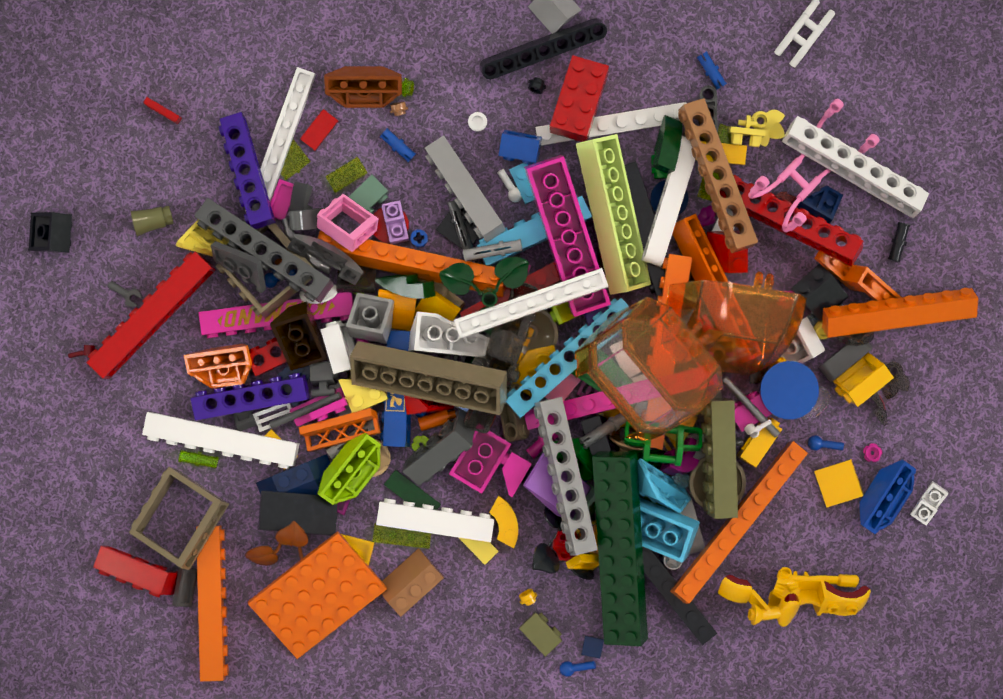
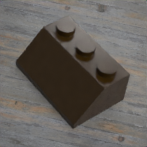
M307 301L288 307L270 323L291 371L327 360V350L323 337Z

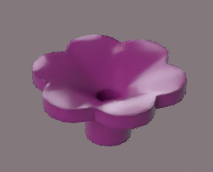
M711 205L701 209L697 217L702 228L714 224L716 213Z

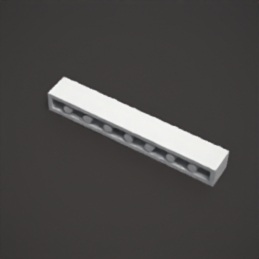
M147 412L142 435L148 436V440L159 441V438L165 439L166 443L171 445H177L178 442L184 443V447L196 449V446L203 447V451L215 453V450L222 451V455L233 457L234 454L241 455L240 459L252 461V458L260 459L259 463L271 465V462L278 463V467L284 469L295 466L300 444L153 412Z

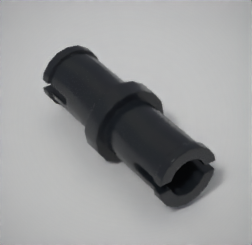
M898 222L895 237L891 241L893 244L888 257L889 260L901 261L903 248L907 245L905 241L910 227L909 224Z

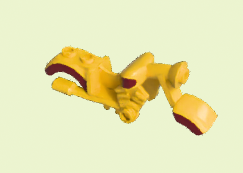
M782 567L777 573L775 587L769 593L768 605L752 589L751 584L747 580L739 579L733 575H727L722 580L718 594L732 602L747 603L749 601L752 607L748 610V620L751 621L752 625H756L763 620L777 619L778 624L781 627H785L795 617L802 604H812L817 616H821L822 613L839 616L856 615L865 606L871 590L867 586H862L854 592H843L830 585L837 584L840 587H857L859 583L857 575L809 576L807 572H804V576L797 575V571H794L792 575V571L789 568Z

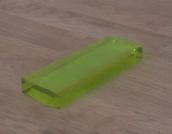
M374 523L372 542L430 549L431 533L380 526Z

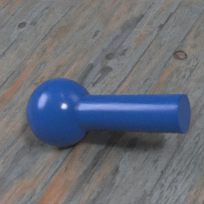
M292 269L289 275H295L297 269ZM274 273L264 275L265 285L268 288L275 287L277 282L280 281L273 276Z
M817 435L811 436L808 439V447L814 451L821 448L844 450V443L822 440Z
M565 661L560 665V673L566 677L573 675L576 671L596 669L595 661L577 664Z

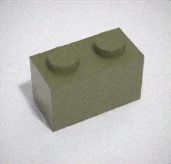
M535 611L519 626V629L546 657L562 642L560 638L562 633L555 626L551 628L547 624L549 620L542 612L538 614Z

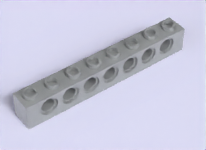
M559 397L535 403L534 414L540 424L538 432L544 441L543 453L549 463L547 470L549 475L552 476V491L558 501L556 509L562 518L561 530L566 535V550L568 553L570 552V556L596 551L598 548L563 399ZM549 414L554 417L552 425L547 420ZM554 433L557 434L559 438L557 444H555L552 441V435ZM558 453H561L563 455V461L561 463L558 462L556 458ZM563 471L568 476L566 482H564L561 479V474ZM567 491H570L572 494L570 501L565 497ZM572 510L577 514L575 520H572L570 517ZM576 529H579L581 532L579 539H576L574 535Z

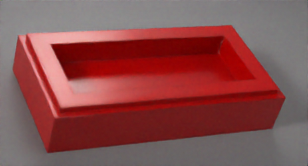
M145 98L143 103L147 107L176 124L180 123L182 118L152 99Z
M323 109L300 140L316 151L339 121Z

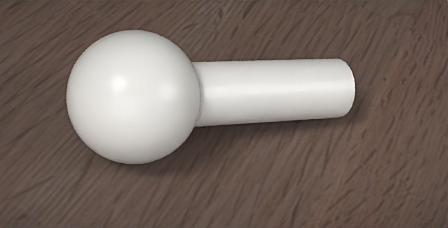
M502 169L497 172L509 191L508 198L512 202L521 201L520 191L514 186L505 170Z

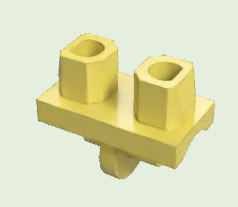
M746 115L745 120H738V125L745 127L731 126L728 134H731V144L742 145L743 136H750L749 146L760 147L762 138L765 136V130L750 129V127H757L758 122L751 121V115Z

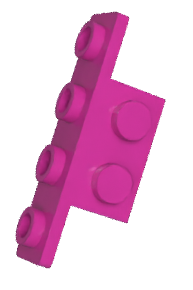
M342 388L335 389L336 393L340 392L342 399L294 419L296 426H301L314 419H317L319 422L328 418V413L334 411L337 414L346 410L345 406L348 405ZM319 396L290 409V413L328 396Z

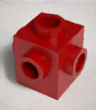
M558 531L556 539L553 540V550L556 551L559 560L568 561L575 556H570V552L568 553L566 550L565 541L567 540L565 533ZM575 532L574 535L576 539H579L577 533Z

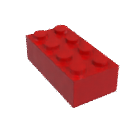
M572 55L550 123V133L580 142L588 140L609 74L608 65Z

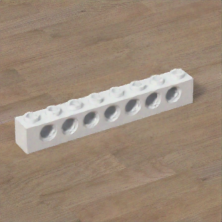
M797 116L790 124L782 140L786 145L909 217L914 218L922 211L929 195L923 188L914 185L906 178L897 175L889 168L880 165L872 158L846 145L840 139L834 138L823 129L810 124L806 119Z

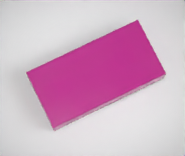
M281 179L277 183L270 204L274 218L282 221V219L286 218L290 207L294 184Z

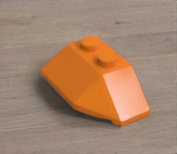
M246 344L210 348L183 355L187 374L192 377L194 376L211 389L245 384L252 366L249 348Z

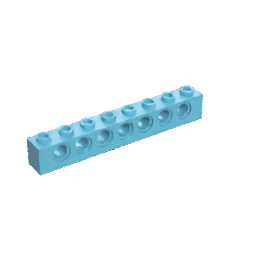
M614 298L610 302L611 305L607 306L608 310L604 313L598 312L592 318L594 322L590 326L585 324L578 330L580 334L575 339L571 336L564 343L565 348L559 352L557 349L549 356L551 360L546 365L542 362L535 368L536 374L532 377L526 376L520 382L522 386L518 390L513 388L507 393L506 403L519 418L523 417L535 406V403L542 400L636 316V313L622 298L618 301ZM608 314H616L618 317L617 322L610 323L607 319ZM595 326L602 327V336L594 335L593 328ZM580 339H586L589 342L587 349L579 347L578 342ZM565 352H572L575 356L574 361L567 362L564 359ZM553 364L560 367V373L557 375L550 373L549 368ZM536 378H544L546 385L543 388L537 387L535 385ZM523 390L530 391L531 399L524 401L520 393Z

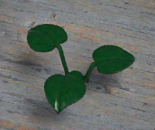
M521 257L502 259L494 270L495 275L500 278L495 288L487 287L483 291L471 282L474 279V272L465 263L453 264L440 271L439 275L443 285L454 294L465 295L469 292L470 286H472L481 295L482 303L486 306L480 309L483 310L497 303L496 292H498L502 282L511 289L518 288L525 282L529 262ZM508 323L500 325V328L494 327L485 330V332L497 340L505 331Z

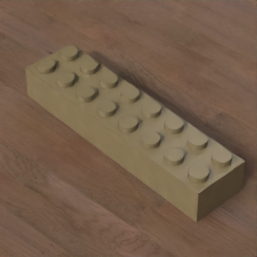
M357 341L350 355L352 385L501 415L507 400V371Z

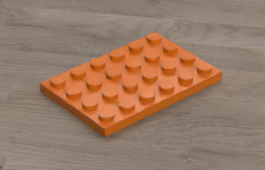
M337 531L248 601V605L298 659L386 591L387 587Z

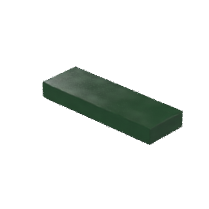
M396 469L384 484L404 501L414 502L416 507H422L423 504L433 505L434 509L437 510L441 505Z

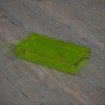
M357 156L325 177L334 192L337 193L368 172Z

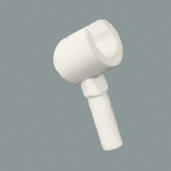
M769 419L756 427L754 424H748L744 430L752 438H756L759 435V431L772 422Z

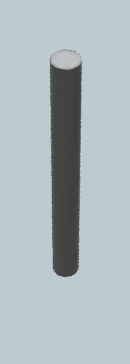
M337 392L270 421V426L272 429L336 402L342 399L340 392Z

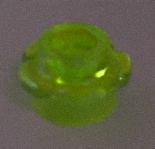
M405 78V81H402V96H412L414 81Z

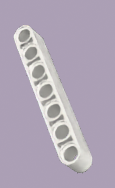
M684 136L681 139L675 171L667 175L642 256V261L659 267L663 264L695 162L691 151V143Z

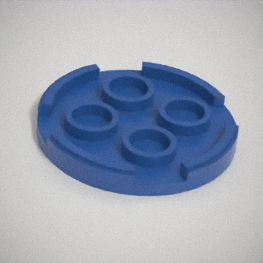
M784 361L775 364L764 374L760 384V397L769 412L782 419L803 417L813 409L819 396V385L816 376L807 366L796 361Z

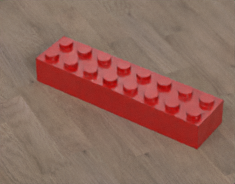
M190 252L183 259L184 263L180 267L176 266L169 273L171 276L166 281L162 280L156 286L157 291L153 295H147L142 301L144 304L139 309L136 307L129 314L130 318L126 322L122 321L115 328L117 332L113 336H107L102 341L103 346L89 354V360L86 363L102 379H110L216 271L200 253L194 252L192 254Z

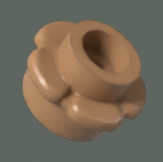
M405 102L390 105V113H394L395 116L406 114L405 110L408 109Z

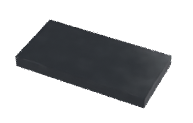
M261 491L258 530L279 531L295 521L306 534L332 536L336 533L338 503L332 505L319 495Z

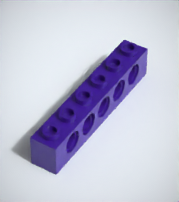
M242 112L220 118L221 125L218 127L221 136H225L226 143H224V148L231 157L229 166L232 172L235 171L236 178L234 183L236 189H240L241 192L239 201L242 208L245 207L247 213L244 214L246 223L254 229L276 223L245 116ZM240 133L237 139H232L233 134ZM245 150L242 157H237L239 151ZM245 168H250L248 174L242 175V171ZM254 185V191L247 193L248 187ZM256 203H260V208L256 211H253V205Z
M300 372L288 375L289 378L281 379V376L270 378L268 382H263L260 379L252 381L251 385H234L230 389L219 387L214 388V392L207 393V390L195 392L196 395L190 398L195 421L307 400L310 398L306 374L300 375ZM284 384L291 386V393H286L283 390ZM265 388H270L273 391L272 397L265 394ZM247 391H251L254 394V400H249L246 397ZM228 395L235 397L236 402L234 404L228 401ZM209 398L216 400V407H212L209 404Z

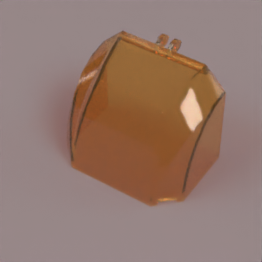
M760 271L755 275L754 286L706 280L668 285L662 344L668 348L675 358L674 361L677 365L695 368L712 365L714 371L751 375L775 363L787 351L797 335L804 316L807 298L796 293L773 290L774 276L772 273L767 274L764 288H761L764 277Z

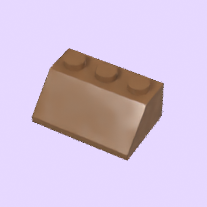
M418 548L382 581L387 587V590L382 595L401 617L444 579V575Z

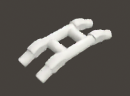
M812 0L774 51L776 55L781 56L792 40L801 45L802 47L789 63L794 68L835 15L833 10H829L818 25L810 20L809 17L820 4L819 0ZM803 25H806L813 31L807 40L797 34Z

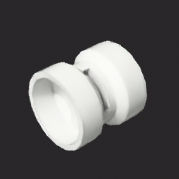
M663 555L662 561L667 568L676 570L682 565L681 562Z

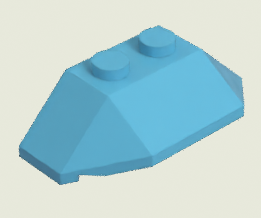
M640 458L637 461L639 493L643 497L647 496L653 503L657 502L678 513L682 512L691 500L684 485Z

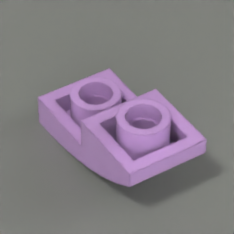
M400 200L381 204L390 244L409 241Z

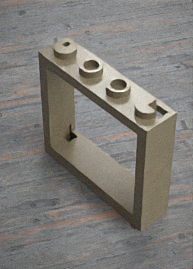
M275 223L256 229L262 234L269 229L287 251L312 266L305 257L287 248L291 241ZM246 239L243 245L249 244L251 239ZM220 264L215 266L222 275L226 273L229 276L227 281L233 288L237 286L241 290L238 294L245 302L249 300L253 304L250 308L257 316L261 314L264 318L268 317L297 292L290 286H287L262 307L233 272L231 273ZM308 279V280L305 282V285H306L309 281H311L312 279Z
M168 467L162 473L158 485L153 488L148 502L142 506L141 513L132 523L129 533L180 568L190 570L229 503L179 470ZM175 478L213 502L179 558L142 533Z

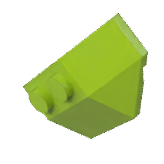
M363 433L348 441L324 471L318 495L332 505L357 497L380 468L381 444L367 433Z

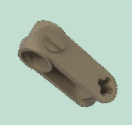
M512 384L510 387H507V393L513 388L518 390L521 386L519 384ZM522 391V392L520 393V396H521V398L524 400L523 391ZM505 403L501 412L504 438L509 442L527 439L530 430L527 429L525 417L519 418L508 404Z

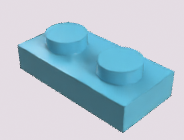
M522 163L509 169L521 193L524 203L527 204L535 199L524 168L528 164Z

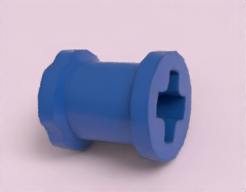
M417 229L412 232L410 240L417 248H421L428 242V236L423 230ZM417 234H421L422 237H425V239H423L421 241L422 243L418 244L417 241H414V238L417 237Z

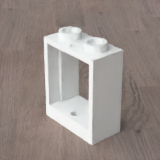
M342 320L325 324L326 328L320 329L333 374L351 370L350 355L355 347L353 337H350L347 331V323H342Z

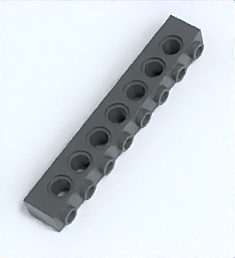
M207 198L194 215L198 221L197 225L202 229H210L213 231L212 235L217 239L228 241V246L240 249L244 253L261 259L262 268L265 271L270 269L274 272L273 276L280 281L284 279L288 281L289 286L298 292L299 289L305 293L304 296L310 301L314 302L316 300L321 303L334 284L330 278L211 199ZM221 218L218 224H213L216 219ZM236 228L234 234H228L231 229ZM246 239H251L249 244L243 245ZM261 249H267L265 254L259 255ZM277 259H282L279 265H274ZM292 269H298L295 275H289ZM308 279H313L311 285L305 286V282Z

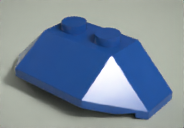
M900 460L879 470L859 502L860 522L863 527L876 534L879 530L893 523L913 491L914 474H916V469L904 460Z

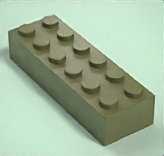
M728 398L703 399V403L700 405L701 415H704V423H701L702 434H704L702 453L705 454L702 470L705 473L706 481H703V491L706 492L703 508L707 515L714 519L738 518L735 402Z

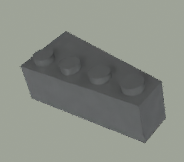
M461 408L455 413L456 418L452 422L450 420L445 422L440 433H434L430 437L426 447L422 444L405 461L402 472L418 486L430 481L436 472L444 470L450 461L454 462L463 451L467 452L472 447L477 422L468 415L464 423L466 413Z

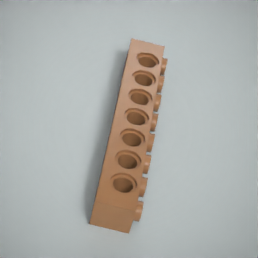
M705 98L683 104L678 110V117L680 122L684 124L686 139L690 141L692 146V155L697 159L699 174L706 183L705 190L712 199L711 205L719 218V228L725 234V244L731 253L753 247L758 243ZM693 119H696L700 126L695 125ZM699 137H703L706 140V144H703ZM706 155H710L713 158V162L708 161ZM713 173H717L720 180L715 179ZM720 191L725 192L726 198L720 195ZM726 209H730L733 212V216L728 215ZM733 227H737L740 234H736Z

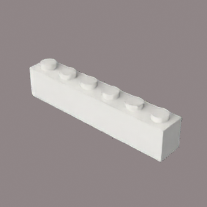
M384 498V502H379L376 525L491 542L494 518H491V514L480 513L479 516L472 515V511L466 510L455 513L452 508L447 507L436 510L433 505L423 504L422 507H416L414 502L403 501V504H396V500Z

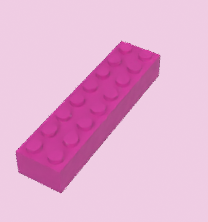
M559 155L524 167L561 282L600 269L564 156ZM606 288L568 301L571 314L574 317L611 305Z

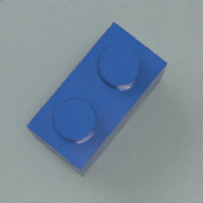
M504 130L501 136L498 156H502L503 159L508 161L518 159L522 160V163L525 164L536 163L540 155L542 137Z

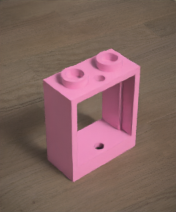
M342 194L340 197L333 199L327 208L319 211L317 215V228L353 252L377 231L379 218ZM342 211L361 224L350 234L331 221Z

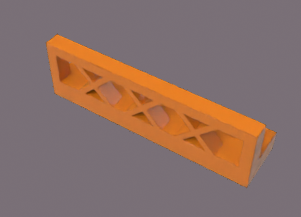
M372 408L299 427L300 435L305 437L308 452L346 443L363 434L360 433L361 431L370 436L381 433L377 411ZM373 420L375 430H364L365 423ZM354 425L358 428L353 436L345 434L349 426ZM331 431H338L340 434L336 440L331 441L327 438ZM318 435L322 437L318 445L312 446L311 436Z

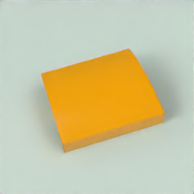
M379 289L378 297L394 300L392 329L410 331L414 320L416 299L403 297L389 290Z

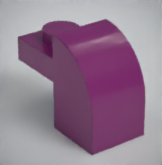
M691 437L684 440V445H696L697 440ZM672 449L663 455L675 456L676 450ZM683 451L681 466L661 463L660 471L671 476H680L694 470L699 463L698 459L693 458L696 451Z

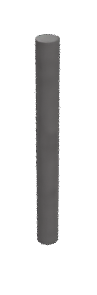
M727 376L721 381L761 424L768 420ZM772 423L765 427L774 438L780 434Z

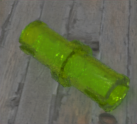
M181 450L178 462L195 464L196 467L201 465L217 469L219 457L204 455L199 451L194 453Z

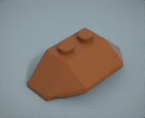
M344 66L324 75L325 94L332 97L345 108H384L402 94V74L384 66Z

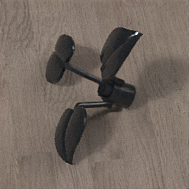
M545 506L544 516L548 524L553 528H557V532L562 531V518L555 515ZM557 532L548 545L540 543L536 546L532 570L551 574L559 570V563L564 561L559 560L556 553L550 548L553 540L556 539ZM570 569L576 576L582 579H594L593 570Z

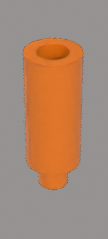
M443 410L419 417L418 422L421 431L441 426L448 420L456 418L455 410L450 412Z

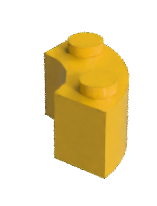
M498 495L489 511L495 517L499 526L497 540L514 548L518 538L517 517L511 505Z

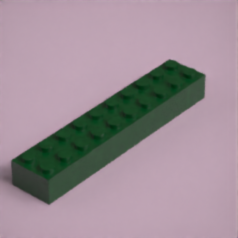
M599 451L592 457L604 644L642 646L648 639L637 452Z

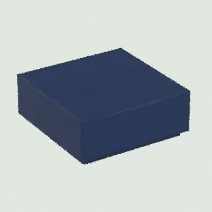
M585 635L581 655L600 659L604 639Z

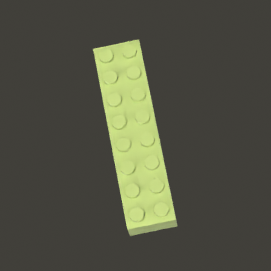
M615 134L576 143L610 295L629 292L651 285L647 263L642 261L644 250L618 135Z

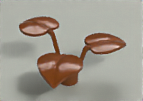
M293 521L276 533L275 538L279 544L275 550L269 546H259L247 551L245 556L250 561L259 565H273L278 561V555L276 554L281 546L290 545L298 547L301 560L304 558L301 547L308 543V536Z

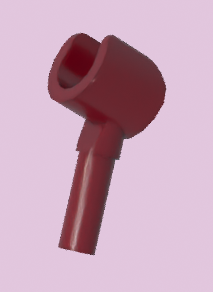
M84 345V351L68 353V357L89 356L95 350V345Z

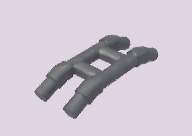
M288 217L282 219L285 235L291 241L295 232L289 228ZM306 253L305 257L315 269L329 274L332 268L330 265Z

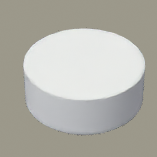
M481 112L472 113L469 116L468 125L473 131H482L487 126V118Z

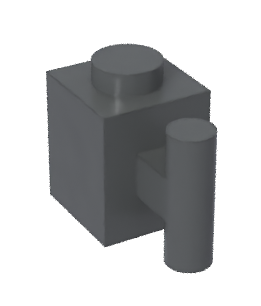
M330 361L310 365V382L314 387L319 386V389H312V397L330 396L336 393L335 388H328V385H336V379L339 378V373L333 374Z

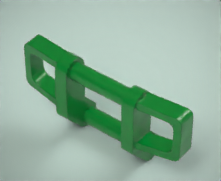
M627 421L624 426V443L643 447L642 459L647 463L649 461L681 466L683 451L701 450L703 431L701 428L684 425L668 426L651 424V422ZM629 428H644L643 441L630 439ZM651 432L676 434L675 456L650 454ZM684 432L697 434L698 445H684Z

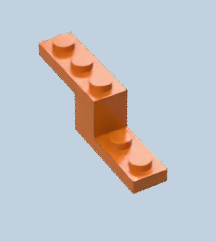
M818 251L814 258L852 291L864 292L874 301L901 298L899 294L868 267L859 265L851 267Z

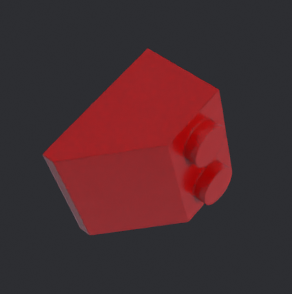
M739 230L734 231L736 234H740ZM708 231L707 238L724 273H748V248L731 253L725 244L726 237L723 231Z

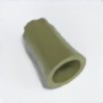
M170 206L131 211L137 237L174 224Z

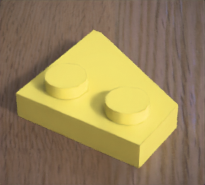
M196 221L177 241L176 246L213 257L211 244L217 241L227 245L228 241L225 239L220 241L212 235L213 231L202 229L197 225L198 221Z
M351 379L338 380L352 413L370 408L389 399L386 391L352 385Z

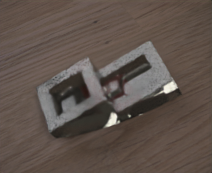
M877 391L871 396L877 404L872 409V412L883 426H886V408L881 395Z

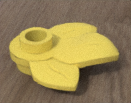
M770 110L767 113L758 111L752 115L751 121L757 122L759 117L764 120L763 124H757V127H753L754 129L765 130V136L762 138L760 145L766 147L770 138H784V129L779 123L785 117L782 112L778 110Z

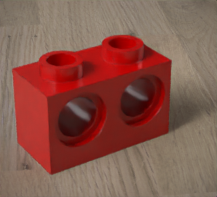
M276 337L267 341V345L262 348L256 346L249 350L252 362L251 368L255 376L264 374L287 363L283 352L279 357L272 355V349L276 346L280 347ZM257 355L264 357V363L260 366L256 365L254 361Z

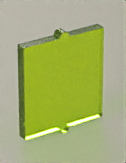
M294 139L280 173L285 180H288L295 173H300V170L311 162Z

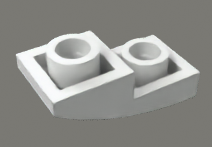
M932 481L910 515L927 525L938 511L937 508L949 494L948 491Z

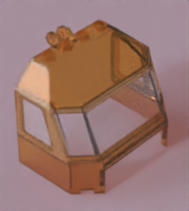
M646 297L611 315L575 351V360H577L575 378L587 373L635 429L636 432L629 434L626 438L652 440L666 434L701 412L723 388L722 369L702 345L711 334L706 331L698 339L694 335V333L701 329L703 324L698 322L689 329L670 306L650 297Z

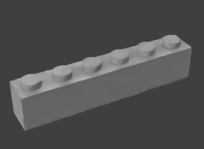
M445 136L440 137L425 147L428 153L425 156L431 166L435 164L437 167L434 171L439 179L442 180L444 178L447 182L444 186L449 194L454 193L457 197L454 201L459 209H465L466 213L464 216L469 224L472 222L475 224L476 228H474V231L479 239L483 237L487 243L506 231L502 221Z

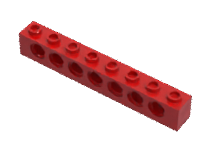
M733 175L739 191L743 192L741 197L748 216L851 267L854 265L863 249L864 241L861 237L845 232L838 225L833 226L827 223L822 217L816 218L803 208H795L791 216L794 217L798 212L803 213L807 218L803 225L808 224L811 228L804 229L802 226H797L793 231L784 232L782 230L783 221L792 203L776 198L771 192L751 199L748 194L754 184H747L738 176ZM720 191V195L726 198L725 192ZM754 199L760 200V202L757 204H754L751 201ZM769 208H776L777 211H775V212H770V211H768V209H769ZM821 233H827L829 236L826 238H822L819 235ZM843 241L846 245L838 246L836 243Z

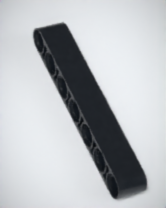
M593 18L485 58L480 63V70L486 79H495L600 40L606 36L607 28L600 19ZM596 25H601L600 31L593 32V28ZM578 32H583V36L580 39H575V35ZM559 39H565V43L562 46L557 45ZM547 45L545 52H539L541 46ZM524 52L530 53L528 58L521 59V55ZM505 59H512L509 65H503ZM487 66H494L491 72H485Z

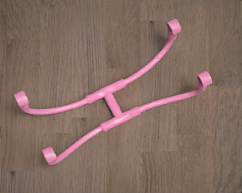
M835 99L830 104V107L818 122L817 128H821L827 118H830L834 113H838L843 108L844 104L840 99ZM871 134L858 152L865 153L870 148H874L880 141L879 137ZM802 153L789 164L770 186H768L770 184L768 178L760 176L748 194L751 199L760 197L780 183H783L789 176L803 188L785 216L782 225L784 232L793 231L797 226H802L807 220L806 216L798 212L788 224L797 205L815 189L823 177L831 172V170L826 169L808 183L795 170L805 157Z

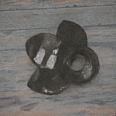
M892 361L886 364L889 371L891 368L897 369V373L892 375L894 378L882 387L884 396L887 399H891L896 396L899 389L907 392L910 387V380L903 373V367L900 363Z

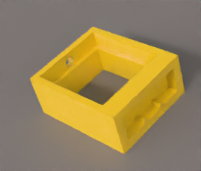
M868 352L833 380V383L836 385L835 391L841 398L844 397L849 404L852 402L859 407L894 377L884 363Z
M772 417L767 418L768 420H771L772 424L778 429L779 432L782 431V428L779 427L780 423L778 421H776ZM763 428L759 431L758 437L752 438L749 436L736 456L750 466L757 467L776 438L766 428Z

